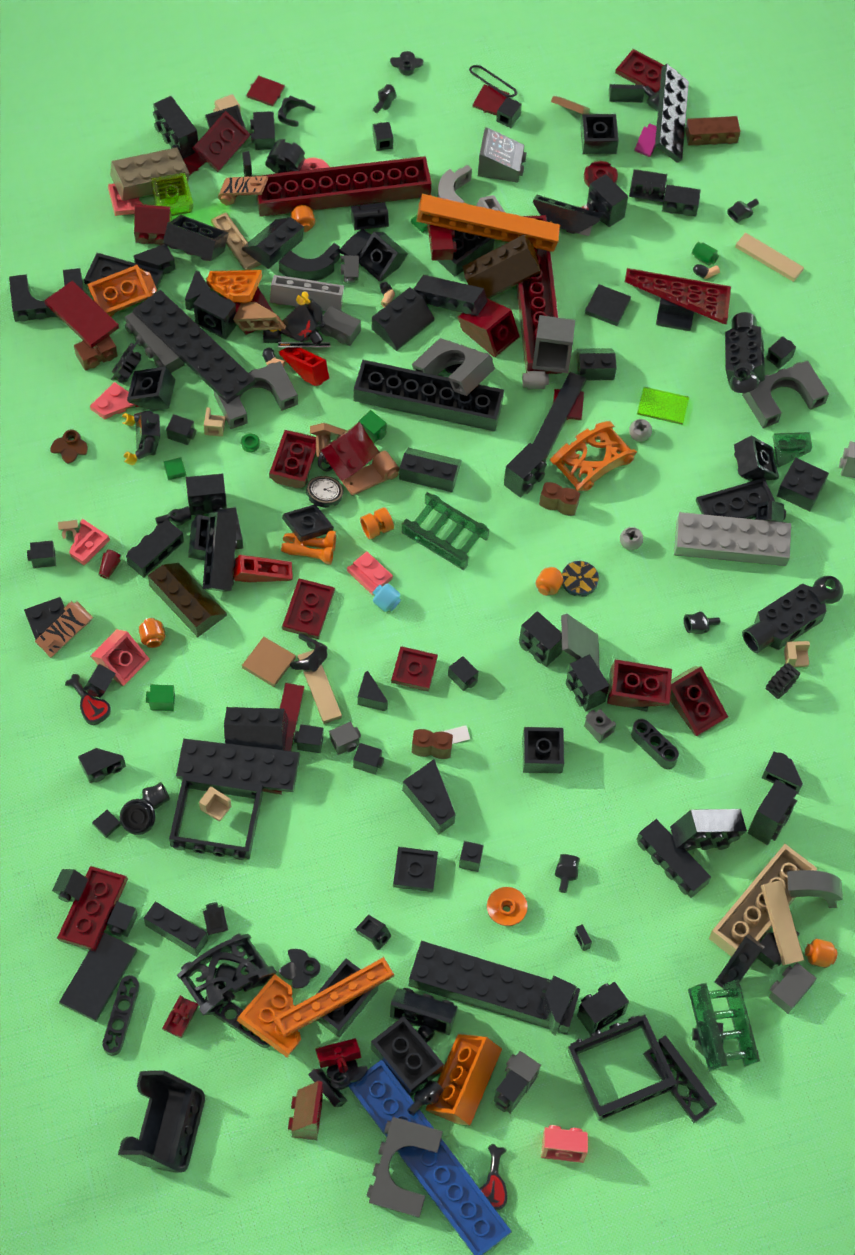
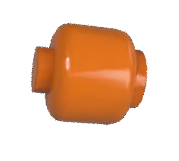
M299 205L292 211L291 218L304 226V232L309 231L315 225L314 213L310 207Z
M549 567L541 571L535 584L542 595H555L563 584L564 579L562 573L557 568Z
M148 618L139 626L142 644L149 648H156L165 640V631L161 621Z
M814 939L810 944H807L805 955L810 964L827 968L835 963L837 949L829 941Z

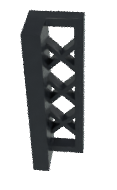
M665 1035L658 1040L665 1059L670 1063L668 1064L669 1067L677 1073L676 1089L670 1092L692 1122L695 1123L714 1110L717 1103ZM650 1048L643 1055L661 1080H665L657 1062L651 1057L652 1051ZM678 1084L687 1086L689 1097L680 1096L677 1092ZM691 1102L699 1103L704 1110L695 1116L690 1109Z

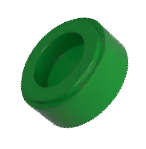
M252 433L244 435L241 439L243 450L246 452L258 450L260 446L258 436Z

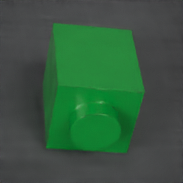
M370 410L358 421L373 443L385 437L387 423Z
M150 684V691L146 692V703H149L150 710L174 711V685Z

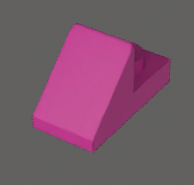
M650 123L647 127L644 126L635 147L636 152L647 157L652 155L656 148L657 126Z

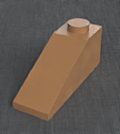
M256 302L241 303L233 319L242 331L286 328V325L277 314Z

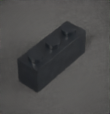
M167 519L163 523H159L152 533L144 536L136 547H132L127 552L128 565L144 578L184 542L183 532Z
M156 901L144 916L146 927L196 957L208 941L207 932Z

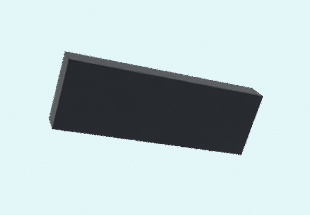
M747 934L715 980V983L729 994H732L765 946Z

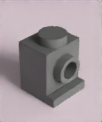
M341 255V262L344 263L341 264V275H344V282L354 283L355 280H359V256Z
M601 709L597 712L592 710L585 717L584 727L599 743L615 730L616 723L612 722Z

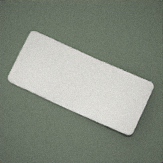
M466 725L443 731L453 735L452 744L470 739Z

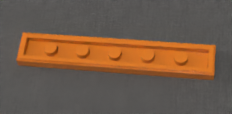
M383 957L276 1016L274 1021L285 1038L393 978L394 973Z

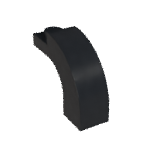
M333 243L321 256L314 259L302 258L290 250L279 260V272L286 277L312 281L324 279L334 272V264L340 259V246Z

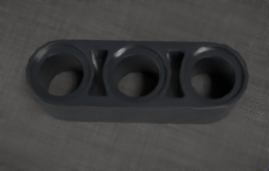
M636 720L631 732L632 739L662 768H674L679 756L677 748L647 720ZM637 729H643L645 732L640 733ZM651 742H656L659 746H653ZM665 755H669L673 759L669 760L665 758Z

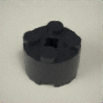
M286 139L277 140L267 157L265 165L275 174L300 171L305 161V151L295 142L290 144L285 142Z

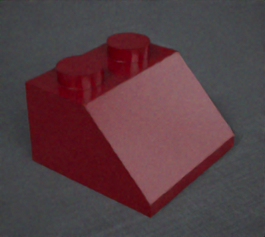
M135 204V243L165 244L163 240L167 223L172 221L171 207Z

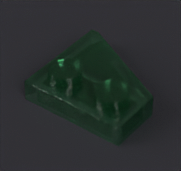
M810 432L773 434L777 467H781L793 461L795 457L799 458L812 450Z

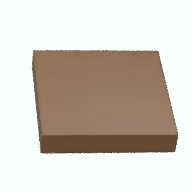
M558 96L552 97L551 102L581 114H589L590 108Z
M263 637L242 664V668L275 687L290 667V663L296 659V655Z

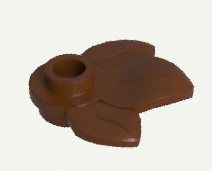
M73 429L67 430L61 438L55 439L50 448L51 453H61L63 461L67 464L75 461L78 454L86 455L88 451L86 442L81 440L80 434Z

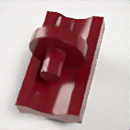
M180 995L162 1030L182 1038L199 1005Z

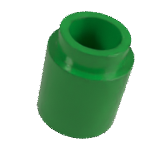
M697 242L692 250L694 258L708 266L715 264L719 257L717 254L718 250L704 242Z

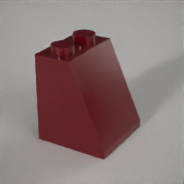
M487 299L488 302L478 316L461 313L458 316V320L464 333L490 355L496 357L516 341L520 335L512 309Z

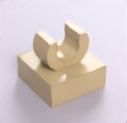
M78 520L58 522L59 530L64 529L62 531L63 538H66L68 530L72 531L73 537H75L77 532L74 528L78 527Z

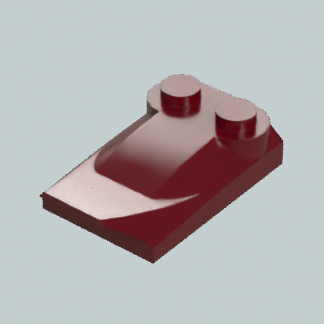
M284 430L269 472V478L277 484L294 488L305 487L308 483V476L316 455V437Z

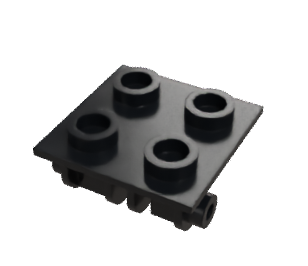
M634 169L629 197L663 202L667 174Z
M139 339L135 344L130 343L121 359L112 370L114 375L111 380L117 377L118 381L122 384L128 381L133 370L136 369V366L141 361L142 355L139 352H133Z

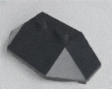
M538 194L533 199V204L540 215H546L547 222L559 224L560 228L565 229L568 233H580L598 223L603 217V213Z

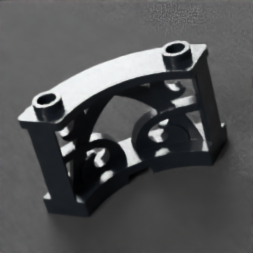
M236 934L231 939L208 950L193 962H187L181 967L182 971L177 974V977L182 980L203 1015L215 1014L235 998L234 994L242 989L246 992L253 988L264 986L277 973L273 966L266 964L249 940L251 938L250 934ZM219 960H229L239 964L236 970V981L233 982L226 977H216L213 979ZM246 967L244 972H247V975L241 974V970ZM196 972H201L202 975L196 977V981L203 982L206 980V982L196 987L190 977ZM219 983H223L225 985V988L220 990L218 988ZM205 989H206V995H207V999H208L207 1002H206V1000L204 999V997H203V996L201 995V993H200L201 991H203V990H205Z

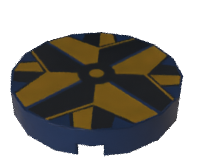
M573 561L567 564L562 572L564 579L562 586L571 595L587 596L597 588L599 581L598 572L588 562Z

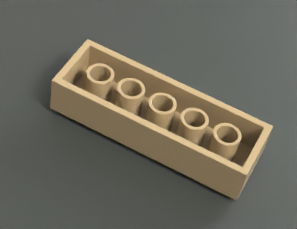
M784 844L712 930L709 940L731 957L747 934L760 942L772 928L761 885L782 880L790 906L796 897L791 898L788 891L787 871H816L818 868Z

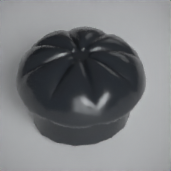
M143 799L128 801L120 811V823L130 834H145L155 823V811L152 805Z

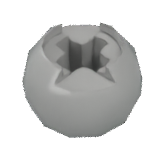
M637 419L630 425L629 433L632 439L643 442L651 436L652 426L645 419Z
M628 527L620 534V543L627 550H636L643 543V534L635 527Z

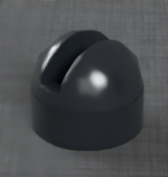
M421 1026L417 1030L426 1043L435 1035V1032L429 1026Z

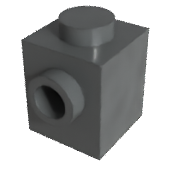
M348 722L330 730L329 738L339 755L346 751H354L359 746L361 734L357 727H353L352 723Z

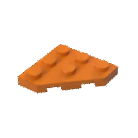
M262 270L210 271L206 282L210 288L233 302L248 303L252 301L262 279Z
M274 974L238 1016L237 1021L288 1058L300 1043L301 1037L300 1032L296 1031L284 1038L274 1021L276 1016L295 1006L292 999V987Z

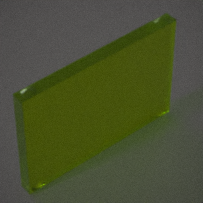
M643 387L637 415L683 425L689 397Z

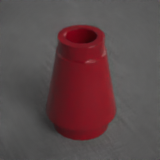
M107 550L106 553H103L98 575L109 579L121 562V555L113 550Z

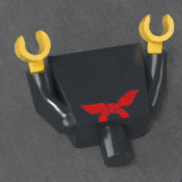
M302 292L301 296L298 295L296 298V302L300 305L282 320L286 328L277 330L300 342L311 340L316 346L323 341L319 334V331L325 326L322 307L313 299H308L309 294L307 292Z
M152 411L135 413L134 416L124 413L122 417L126 418V421L122 422V424L133 426L136 422L137 448L135 454L130 452L124 454V457L127 458L124 462L129 465H135L137 459L156 454L160 439L159 414H154Z

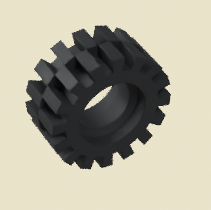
M790 663L784 664L771 678L765 689L775 698L779 699L795 684L800 676V672Z

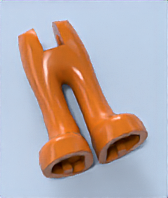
M329 531L324 538L315 537L302 542L297 539L294 533L284 534L283 541L286 543L281 545L283 553L322 560L325 564H332L333 551H335L336 531ZM306 546H312V547H317V548H322V549H314V548H309V547H306Z

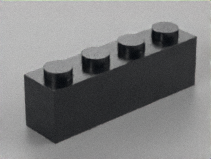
M423 275L413 289L423 297L426 304L475 316L479 315L488 302L484 288Z
M221 512L209 513L202 589L222 592L232 591L234 584L233 569L236 564L234 558L237 547L236 532L239 527L238 515Z
M657 818L638 833L637 843L639 847L651 855L652 861L665 870L666 876L678 884L683 894H687L692 898L709 884L711 876L685 848L676 849L673 835Z

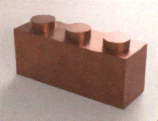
M737 116L687 119L685 127L688 146L738 143L741 132Z

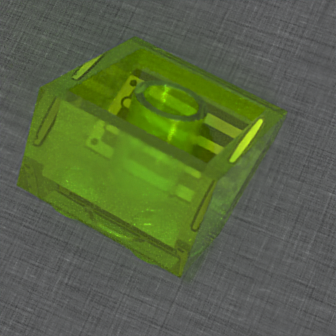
M185 172L151 178L155 206L171 207V216L192 213L193 200Z

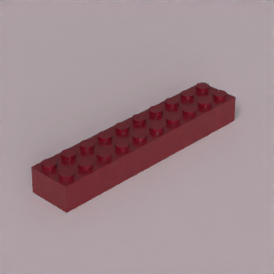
M426 156L259 175L267 176L268 180L262 195H256L259 215L263 217L292 213L295 207L299 205H306L313 211L421 198L422 194L431 195L432 183Z
M546 215L523 216L547 222ZM538 248L534 249L541 273L516 285L526 373L527 371H545L532 369L539 316L558 318L550 251ZM545 371V374H562L560 372Z

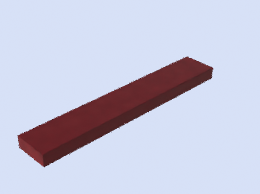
M285 683L280 708L285 709L289 718L284 751H291L304 693V686ZM263 789V792L282 795V791Z

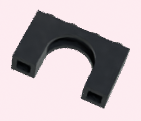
M81 268L63 270L64 286L74 281L84 291ZM27 274L9 276L12 311L15 322L58 317L45 304V301H39L31 296Z

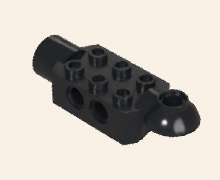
M748 312L736 314L732 318V329L725 332V369L730 388L737 393L751 392L756 389L760 382L765 380L761 327L757 326L756 317Z
M833 576L818 578L814 582L813 587L803 583L758 611L754 624L742 631L746 645L754 653H759L768 646L777 650L783 648L787 642H792L823 621L826 614L825 604L836 603L842 598L844 594L843 585Z

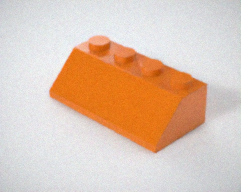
M458 1034L443 1067V1072H441L437 1081L443 1088V1092L439 1096L438 1102L427 1105L425 1110L453 1123L470 1126L502 1048L488 1037Z

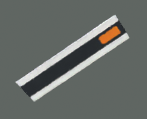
M278 342V347H330V342H321L316 346L313 342Z

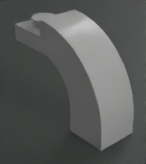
M466 165L455 173L451 169L446 171L439 181L438 197L465 203L455 191L471 181L472 168Z

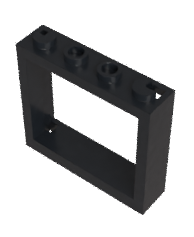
M184 773L169 837L170 846L176 850L190 849L200 854L209 852L219 857L228 855L238 860L250 859L263 797V785ZM212 787L222 794L255 799L245 847L179 837L189 789L208 791Z
M646 1015L632 1016L626 1023H615L607 1031H596L590 1034V1038L583 1041L581 1038L577 1039L576 1042L568 1046V1053L598 1121L676 1089V1080ZM641 1028L665 1080L600 1106L578 1054Z

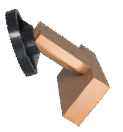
M327 423L310 426V433L316 435V457H319L318 466L321 470L331 471L333 468L331 465L328 468H322V462L329 464V462L320 450L347 430Z

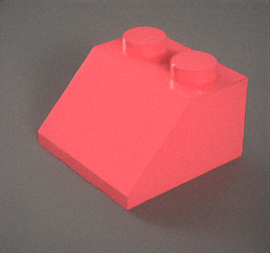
M118 629L91 655V658L97 665L101 664L116 673L113 679L122 686L150 660L127 631Z
M550 1125L549 1128L545 1127L541 1158L584 1163L588 1153V1132H583L580 1128L564 1130L556 1125Z

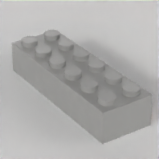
M679 512L676 520L674 555L786 566L790 558L791 523Z

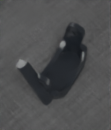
M290 95L283 99L278 111V119L281 123L298 127V121L286 119L288 112L299 106L314 111L316 106L307 103L306 100H300Z
M300 633L299 639L307 642V646L310 649H314V651L303 660L292 661L290 667L295 670L303 669L304 672H315L326 660L328 647Z

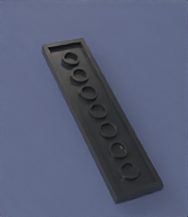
M159 290L133 309V314L227 404L255 384V379L163 291Z

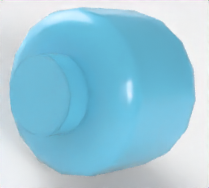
M385 584L383 587L379 585L373 591L375 595L373 603L384 612L389 610L392 612L401 601L400 592L390 584Z

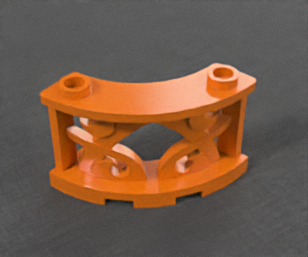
M611 421L598 423L595 425V429L591 431L586 429L575 436L576 441L570 445L566 443L550 459L575 486L577 491L590 490L594 482L607 472L619 466L628 465L634 460L637 451L635 449L631 450L613 430L614 425ZM586 445L606 448L603 461H585L587 454ZM577 451H582L583 453L580 459H578L580 454H576ZM564 463H566V464H568V465H570V466H573L571 472H570V470L564 465ZM578 468H581L579 477L583 473L588 475L582 482H579L574 476Z

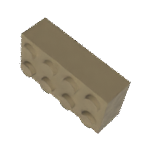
M177 147L111 162L110 175L122 201L155 194V181L182 177L184 187H188L189 171Z

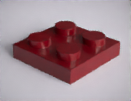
M400 646L391 683L429 692L438 654Z

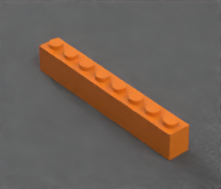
M422 194L418 206L417 222L506 242L525 235L534 248L554 252L559 240L560 225L552 222Z

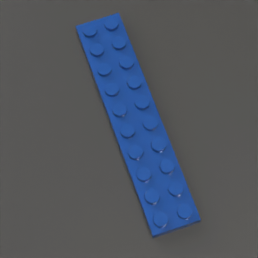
M380 1060L368 1069L366 1075L361 1080L353 1082L348 1086L386 1138L388 1134L384 1133L388 1120L392 1121V1117L433 1128L420 1109L414 1116L408 1113L407 1110L414 1101L383 1060ZM442 1138L437 1153L415 1146L403 1147L397 1151L473 1255H484L512 1233Z

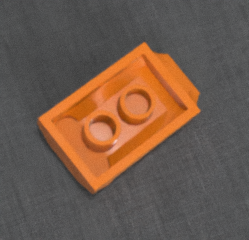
M138 265L87 284L93 300L110 317L117 311L148 299L157 291L150 272L142 270Z

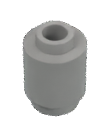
M527 371V373H523V388L545 389V386L549 385L548 374H545V371Z

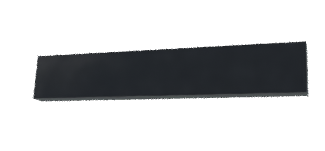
M569 372L533 442V445L545 453L547 457L586 383V377Z

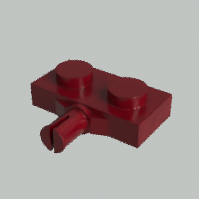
M356 1038L315 1048L320 1068L338 1064L339 1071L342 1073L343 1068L345 1072L348 1070L347 1061L361 1058Z

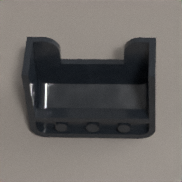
M164 1070L140 1071L137 1089L142 1096L149 1098L139 1139L132 1136L125 1137L120 1144L118 1155L142 1166L175 1173L185 1172L190 1163L205 1103V1094L202 1089Z

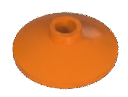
M498 888L488 898L487 912L490 918L499 925H516L524 919L527 913L526 898L515 888ZM508 906L510 911H504L503 907Z

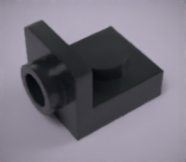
M218 902L206 904V908L202 909L208 935L227 931L228 926L223 905H218Z
M369 914L355 928L356 932L372 942L377 950H380L391 938L386 925Z

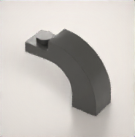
M814 870L787 871L788 891L791 898L805 896L823 898L827 901L829 908H837V901L843 900L842 881L836 875Z

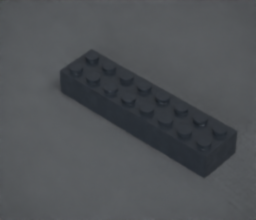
M363 359L354 386V401L490 431H496L504 398L503 389L479 384L466 396L455 392L447 377Z
M421 940L408 986L550 1029L542 1009L543 999L540 998L546 981L551 982L550 979ZM576 988L573 1001L558 1030L560 1033L568 1034L580 993L579 988Z

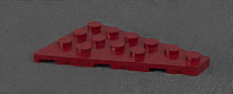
M627 268L625 283L712 320L727 324L731 286Z

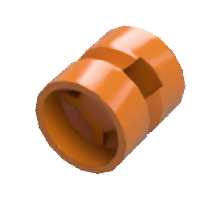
M385 507L374 511V515L369 513L360 517L362 529L368 539L379 536L380 532L386 533L394 529L391 515Z

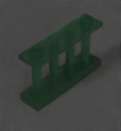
M427 492L425 494L426 507L415 521H410L407 518L402 523V533L464 571L468 566L469 556L467 553L479 537L485 541L488 540L490 529L485 524L478 523L443 502L437 495ZM433 509L441 513V517L430 531L420 527ZM448 519L456 522V527L446 540H441L435 536ZM466 528L473 534L461 550L451 546L460 532Z
M739 979L724 984V989L709 991L707 983L688 989L709 1072L727 1067V1061L742 1059L744 1067L760 1062ZM726 998L729 1010L714 1011L711 999ZM732 1018L734 1030L719 1032L716 1020ZM737 1038L740 1051L725 1053L721 1040Z

